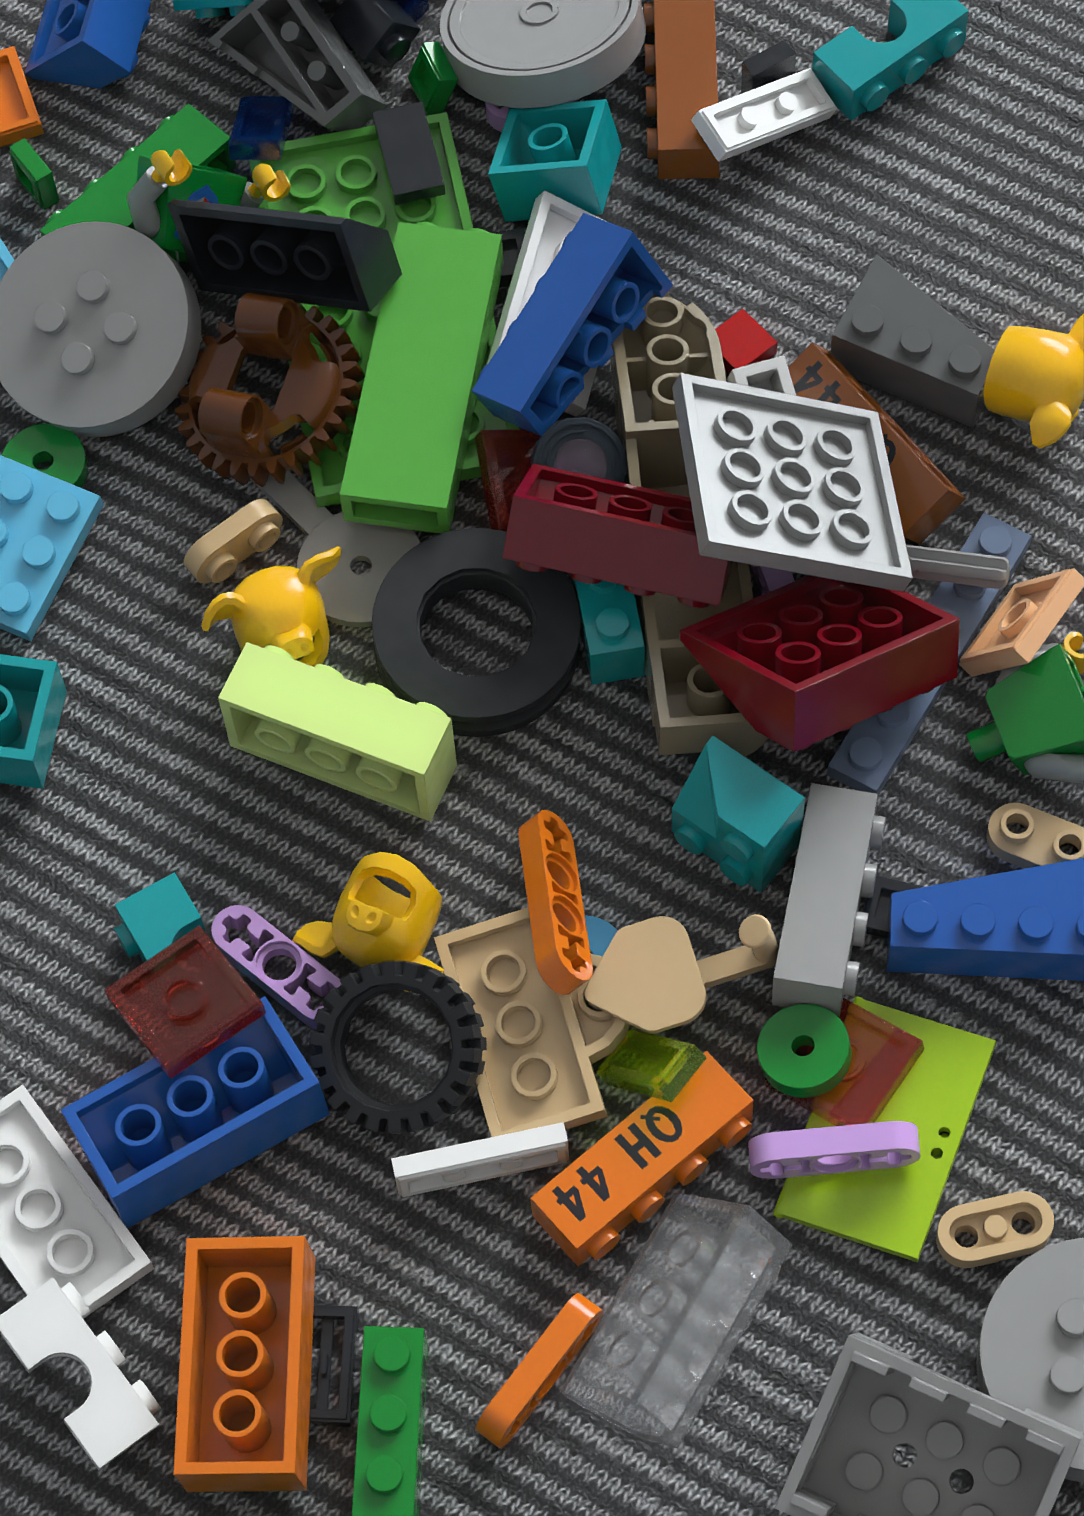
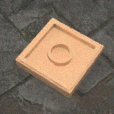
M1073 568L1014 584L960 658L959 665L973 677L1028 664L1084 587V577Z

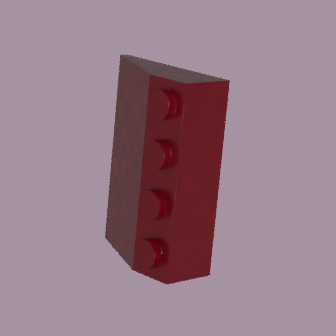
M808 575L681 629L680 641L755 731L779 743L783 748L796 752L806 749L813 743L839 731L848 730L865 719L881 712L889 711L900 703L920 694L928 693L935 687L957 678L960 618L905 591L901 592Z

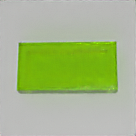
M631 1029L617 1048L599 1066L597 1073L609 1086L672 1102L706 1060V1056L695 1044Z

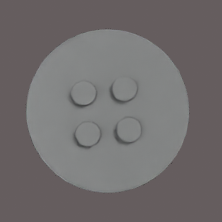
M447 0L440 17V34L445 54L458 78L457 84L468 94L498 106L539 108L563 104L582 98L618 78L629 68L640 53L645 40L646 25L641 0Z
M94 221L76 223L56 229L26 248L13 261L0 281V382L8 394L22 408L46 424L84 437H107L133 430L147 423L167 408L177 397L191 375L201 341V314L194 288L186 273L168 253L147 236L132 228L110 222Z
M1077 1238L1052 1244L1037 1251L1023 1260L1005 1277L995 1291L982 1323L977 1344L976 1369L980 1392L1022 1411L1028 1408L1081 1433H1084V1238ZM1084 1434L1065 1477L1067 1480L1084 1483Z

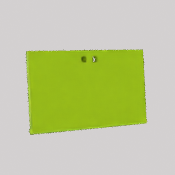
M855 997L844 1024L852 1049L849 1070L836 1087L817 1096L805 1129L888 1121L910 1122L918 1128L921 1157L915 1163L903 1167L788 1177L784 1182L773 1215L779 1219L784 1218L918 1263L993 1055L996 1040L867 1001L862 997ZM943 1131H946V1132H948V1133L950 1134V1135H948V1134H946V1133H943V1134H941V1135L939 1136V1134H940L941 1132H943Z

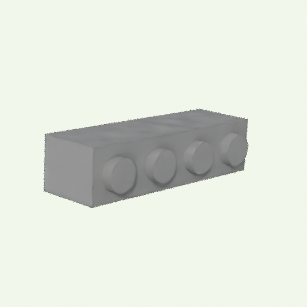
M811 783L773 976L772 1005L787 1008L798 1004H813L824 1007L835 1015L840 1016L843 996H855L860 963L850 961L853 946L864 947L869 913L859 912L862 897H873L878 865L868 863L870 849L881 850L886 817L876 816L877 793Z

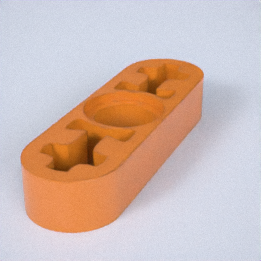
M576 1293L561 1309L488 1404L477 1422L475 1431L498 1448L505 1447L597 1328L604 1310L582 1294Z

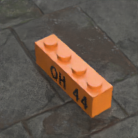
M705 1051L530 1198L533 1218L577 1266H580L590 1256L594 1260L602 1258L619 1242L621 1238L619 1232L634 1219L641 1223L650 1218L664 1203L665 1198L662 1195L678 1182L683 1186L691 1183L707 1167L709 1163L706 1159L722 1145L726 1149L735 1146L747 1135L752 1128L750 1121L753 1116L754 1100L708 1051Z

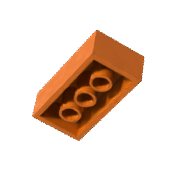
M305 1236L186 1238L173 1475L187 1492L307 1491L316 1257Z

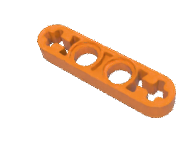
M541 810L519 828L518 833L537 969L546 984L556 993L569 995L587 982L593 975L574 841L567 825L555 813L549 810Z

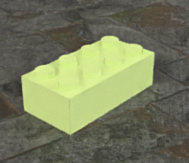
M246 642L218 697L231 747L430 822L457 767L452 719L447 717L440 708L426 702H418L415 705L396 698L390 690L375 683H367L364 686L345 679L339 671L327 665L317 664L313 667L294 660L288 652L276 646L267 645L262 648Z

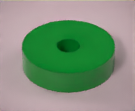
M38 424L23 429L7 443L2 453V456L80 488L83 487L87 479L88 461L79 438L71 431L60 429L50 424ZM50 461L53 463L48 469H37V466L42 462Z
M798 1004L780 1010L765 1023L757 1042L759 1062L767 1081L778 1091L793 1097H815L832 1090L843 1080L851 1064L852 1049L845 1025L833 1012L818 1005ZM803 1045L814 1047L812 1053L807 1056L795 1054L796 1050Z

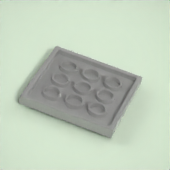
M680 373L672 386L699 554L701 556L903 592L913 576L878 412Z

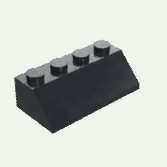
M172 199L167 204L197 285L201 291L241 296L252 292L293 299L296 303L371 312L402 275L389 232L385 229L342 217Z

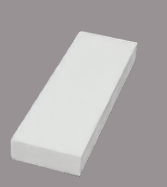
M808 68L698 110L691 121L717 161L720 162L827 120L834 114L837 107L812 69Z
M564 1122L400 1156L391 1158L398 1194L399 1196L406 1197L567 1163L569 1160L566 1130Z

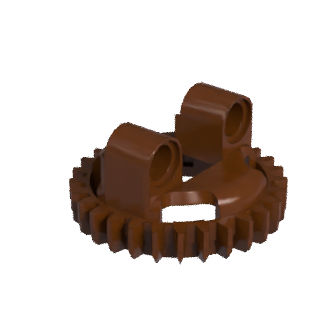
M252 292L246 293L237 305L235 326L230 327L221 320L218 323L219 331L222 334L219 338L215 339L208 335L202 337L207 347L203 353L198 352L197 364L187 380L189 386H184L177 395L184 404L175 408V413L184 421L178 427V430L188 439L186 446L194 455H197L198 460L206 468L214 470L225 480L233 477L236 482L243 486L251 478L256 484L264 487L269 475L278 483L284 484L286 471L293 469L298 476L303 477L304 463L311 460L316 465L321 466L322 462L319 457L321 451L325 448L337 451V446L333 439L337 433L350 435V429L344 421L348 417H356L358 409L352 401L360 399L362 388L358 382L362 381L365 375L358 365L361 358L358 351L352 345L350 336L343 328H339V324L331 315L324 318V315L316 306L306 311L301 303H296L293 299ZM311 342L320 346L327 361H320ZM246 354L291 361L273 409H270L262 398L257 395L232 391ZM307 422L312 427L314 432L309 437L302 433L296 439L281 446L282 454L275 455L268 448L270 441L274 437L289 430L297 423Z

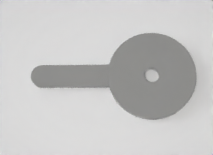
M289 470L286 471L284 484L278 483L269 475L266 485L261 487L250 478L307 536L298 555V569L301 568L305 561L316 554L337 546L341 547V557L338 564L331 572L316 582L324 602L327 620L348 627H371L373 607L379 588L393 565L405 553L421 543L416 533L410 529L344 521L342 512L332 515L325 507L317 508L316 498ZM358 561H366L372 566L370 571L363 575L354 573L351 568Z

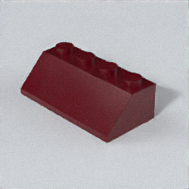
M534 463L513 495L502 556L504 559L516 561L517 566L528 571L544 572L548 569H554L570 573L572 579L582 583L597 584L603 580L624 585L623 587L626 591L636 595L651 596L657 592L675 596L680 603L695 608H705L710 604L720 605L727 588L733 561L701 556L699 554L689 497Z

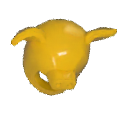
M1084 314L1076 320L1069 334L1031 327L1009 326L1002 334L991 358L983 392L986 408L988 411L1002 416L1030 422L1032 444L1039 449L1056 443L1067 432L1071 422L1078 415L1079 407L1084 399Z
M337 546L316 554L305 561L300 569L292 566L277 565L259 570L247 576L236 587L234 592L222 593L211 601L204 613L201 625L203 631H208L216 621L230 619L241 652L246 642L262 648L271 645L285 650L294 660L303 657L298 661L315 667L317 664H323L328 655L330 637L324 602L316 582L331 572L338 564L341 557V547Z
M385 852L366 855L359 861L342 891L332 923L315 921L305 924L296 932L292 941L296 945L303 947L310 954L322 958L340 951L345 957L360 967L388 961H407L427 965L443 973V968L422 957L443 904L442 896L414 864L399 855ZM375 875L391 878L402 884L411 892L410 898L391 890L382 884Z

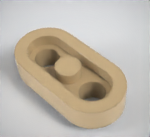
M257 499L250 502L199 538L186 553L184 566L199 583H219L224 581L235 571L240 562L255 552L267 550L278 540L281 533L280 527L283 522L281 514L267 499Z
M1022 803L1005 804L996 809L990 817L986 835L988 846L998 858L1025 869L1084 858V828L1077 824ZM1010 823H1020L1025 827L1026 831L1021 834H1015L1008 830L1007 825ZM1070 843L1075 845L1079 852L1074 855H1068L1062 852L1059 846Z
M1018 1191L952 1207L942 1216L936 1234L937 1248L947 1262L960 1268H973L1033 1254L1041 1250L1050 1239L1054 1227L1053 1211L1045 1199L1028 1191ZM1017 1219L1027 1220L1032 1225L1033 1231L1028 1234H1019L1013 1229L1012 1222ZM961 1232L970 1233L974 1236L976 1244L968 1248L962 1247L956 1242L955 1236Z

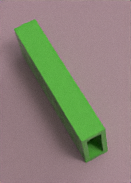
M398 222L393 247L402 275L381 299L339 495L344 521L442 534L451 530L477 400L472 389L483 369L504 264L502 234L489 233L479 228L461 230L438 227L429 222H418L415 224Z

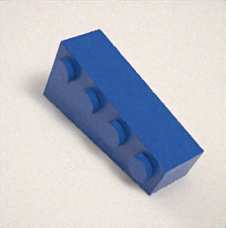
M583 213L573 230L565 237L562 248L545 275L538 280L533 294L521 313L509 326L504 340L489 364L482 369L472 392L493 416L542 436L584 389L583 376L589 369L602 368L614 354L611 344L625 328L634 331L646 317V313L642 308L654 295L663 298L673 284L632 231Z
M1084 858L891 893L888 913L886 972L1084 981Z

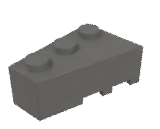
M253 0L207 40L239 62L242 67L253 75L258 76L276 89L279 94L321 125L336 132L361 128L373 118L372 112L380 111L387 106L316 0Z
M876 255L832 334L831 352L857 380L971 428L974 427L985 407L983 395L985 379L995 350L879 255Z

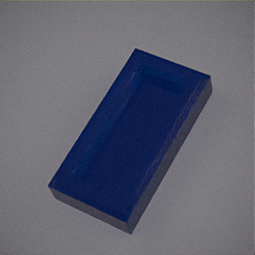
M248 96L241 98L229 140L230 160H281L293 114L292 103L283 96Z

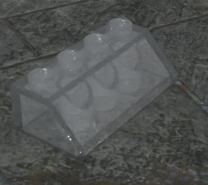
M675 1193L559 1392L571 1401L640 1439L678 1449L685 1435L693 1427L695 1417L713 1385L721 1377L724 1366L739 1339L750 1326L753 1314L770 1284L778 1276L781 1265L793 1244L750 1205Z

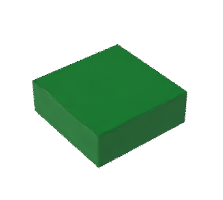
M439 41L423 43L408 75V80L419 102L423 103L426 114L443 113L458 78Z
M23 138L11 145L9 153L16 178L40 208L43 207L45 210L59 202L52 171L28 141Z

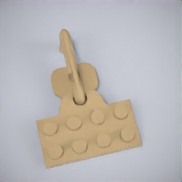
M528 907L434 937L444 974L452 977L460 984V989L470 995L475 1002L473 1008L476 1013L481 1014L484 1026L480 1028L482 1037H486L487 1050L482 1052V1061H485L483 1074L478 1075L476 1083L478 1084L477 1089L491 1137L564 1122L565 1130L608 1117L592 1064L608 1056L626 1037L630 1025L644 1032L655 1034L690 1023L702 1013L706 1005L707 988L775 966L779 948L768 919L757 914L748 916L743 920L739 928V938L744 946L697 961L686 929L673 918L658 916L625 926L616 932L603 957L591 954L592 977L569 995H561L552 990L542 979L537 969Z

